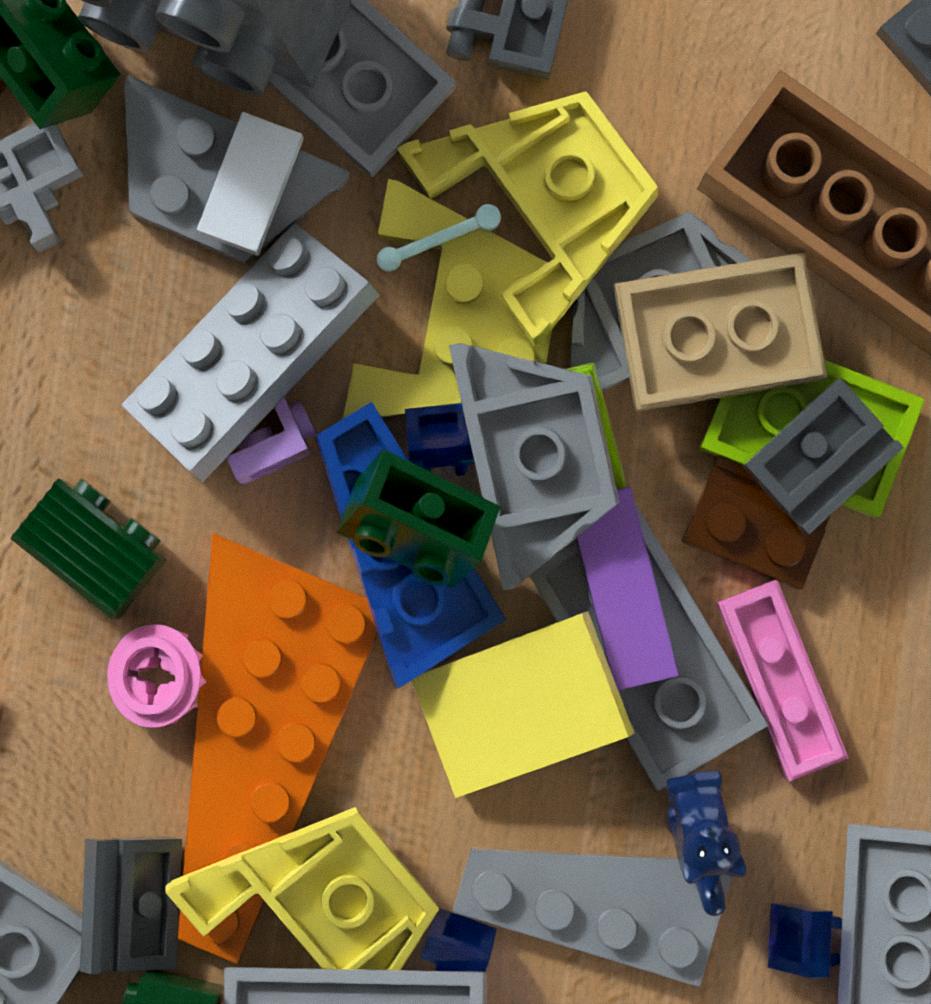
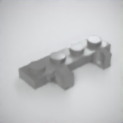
M33 123L0 140V218L6 225L19 220L31 237V245L39 254L62 242L46 212L59 205L53 191L83 176L57 124L39 129Z

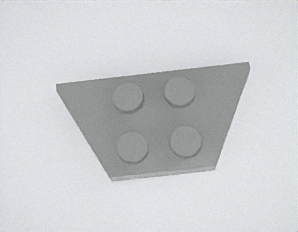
M129 75L124 83L129 212L137 219L248 266L269 249L271 242L283 232H286L294 222L296 224L302 222L308 217L307 213L334 190L338 192L347 185L350 178L348 170L299 150L259 256L200 235L197 232L198 224L238 123Z
M690 211L623 241L572 304L570 368L594 362L602 392L630 380L614 293V285L616 283L752 260L734 246L723 243L715 236L713 229Z
M457 343L449 345L482 497L501 506L491 537L503 590L512 589L620 503L592 375L468 344Z

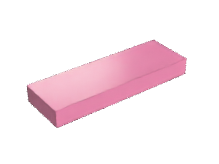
M778 580L770 581L717 602L716 606L755 704L768 724L765 729L785 779L790 782L848 759L849 757Z

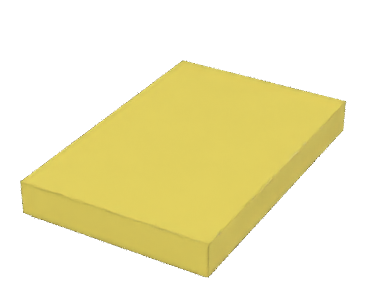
M588 611L427 671L411 680L455 798L635 734Z

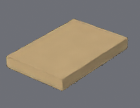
M805 252L616 283L614 285L635 412L819 382L827 378Z

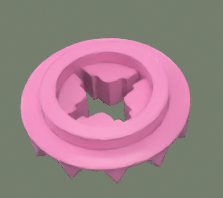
M153 624L131 631L118 643L110 658L107 680L113 703L125 718L144 727H163L177 724L178 720L188 711L198 707L195 699L199 688L207 681L201 675L199 663L203 655L194 649L188 640V634L177 631L167 625ZM161 658V668L165 671H170L171 675H175V681L159 685L156 694V683L147 681V677L138 676V671H148V668H157Z

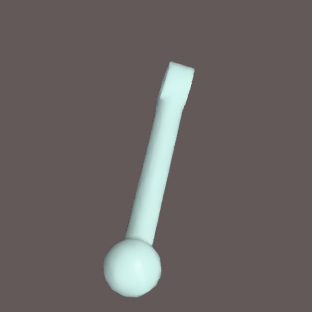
M482 205L477 210L475 217L401 248L385 247L381 249L377 254V264L382 270L391 272L400 266L402 260L479 228L484 231H492L500 224V211L494 205Z

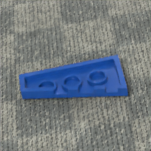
M372 402L325 429L315 437L341 519L357 478L383 449L408 461ZM347 538L395 688H400L507 620L475 568L453 588L446 585H434L419 579L411 568L388 557H375L362 552L354 545L352 540Z

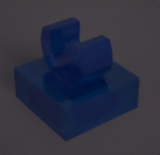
M462 403L405 409L408 451L411 463L430 472L431 468L454 466L456 476L465 474L467 464H475Z
M771 903L768 968L807 978L829 977L830 966L840 964V953L831 952L832 928L842 929V918L833 916V911L794 903Z
M439 908L430 924L420 958L436 963L434 971L485 972L491 957L497 929Z

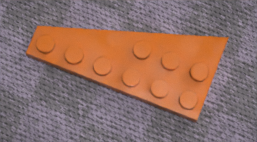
M212 533L202 650L203 657L201 661V675L207 682L199 688L183 876L295 831L378 635L366 597ZM254 894L204 937L180 910L178 939L238 964L265 901L259 894Z

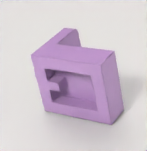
M284 396L275 406L285 431L274 435L271 427L251 433L237 446L238 452L226 457L236 480L240 484H248L312 455L306 439L315 436L316 433L301 400L289 405L287 398Z

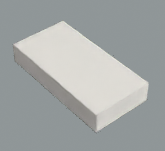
M242 112L198 224L197 232L205 237L259 256L304 139L302 133Z

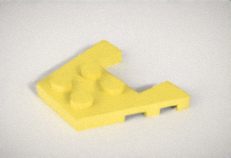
M587 91L509 113L510 119L474 128L472 124L449 130L450 136L420 144L419 139L404 143L397 148L400 160L425 195L430 199H434L485 166L553 260L501 293L503 304L534 347L543 342L658 197L657 184Z
M388 179L378 238L410 244L468 219L397 180ZM480 228L433 247L432 249L441 250L442 253L419 374L415 375L353 363L343 419L370 402L374 404L382 418L422 414V412L457 407L463 408L449 345L463 343L546 364L552 330L543 342L534 347L503 304L501 293L548 262L493 232L484 231Z
M356 807L176 878L165 886L166 894L203 937L254 894H259L322 969L401 970L439 911L436 902Z

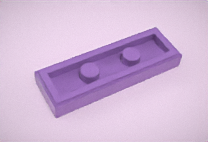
M631 487L617 490L620 503L576 538L605 656L618 691L679 676Z

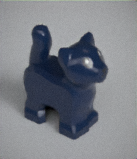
M720 771L695 772L694 775L667 780V797L673 805L666 808L667 825L674 838L679 865L685 881L689 884L696 883L703 909L710 916L721 915L726 908L725 894L720 876L727 874L732 877H743L746 874V864L741 855L740 842L737 835L728 826L726 809L721 796L722 777Z

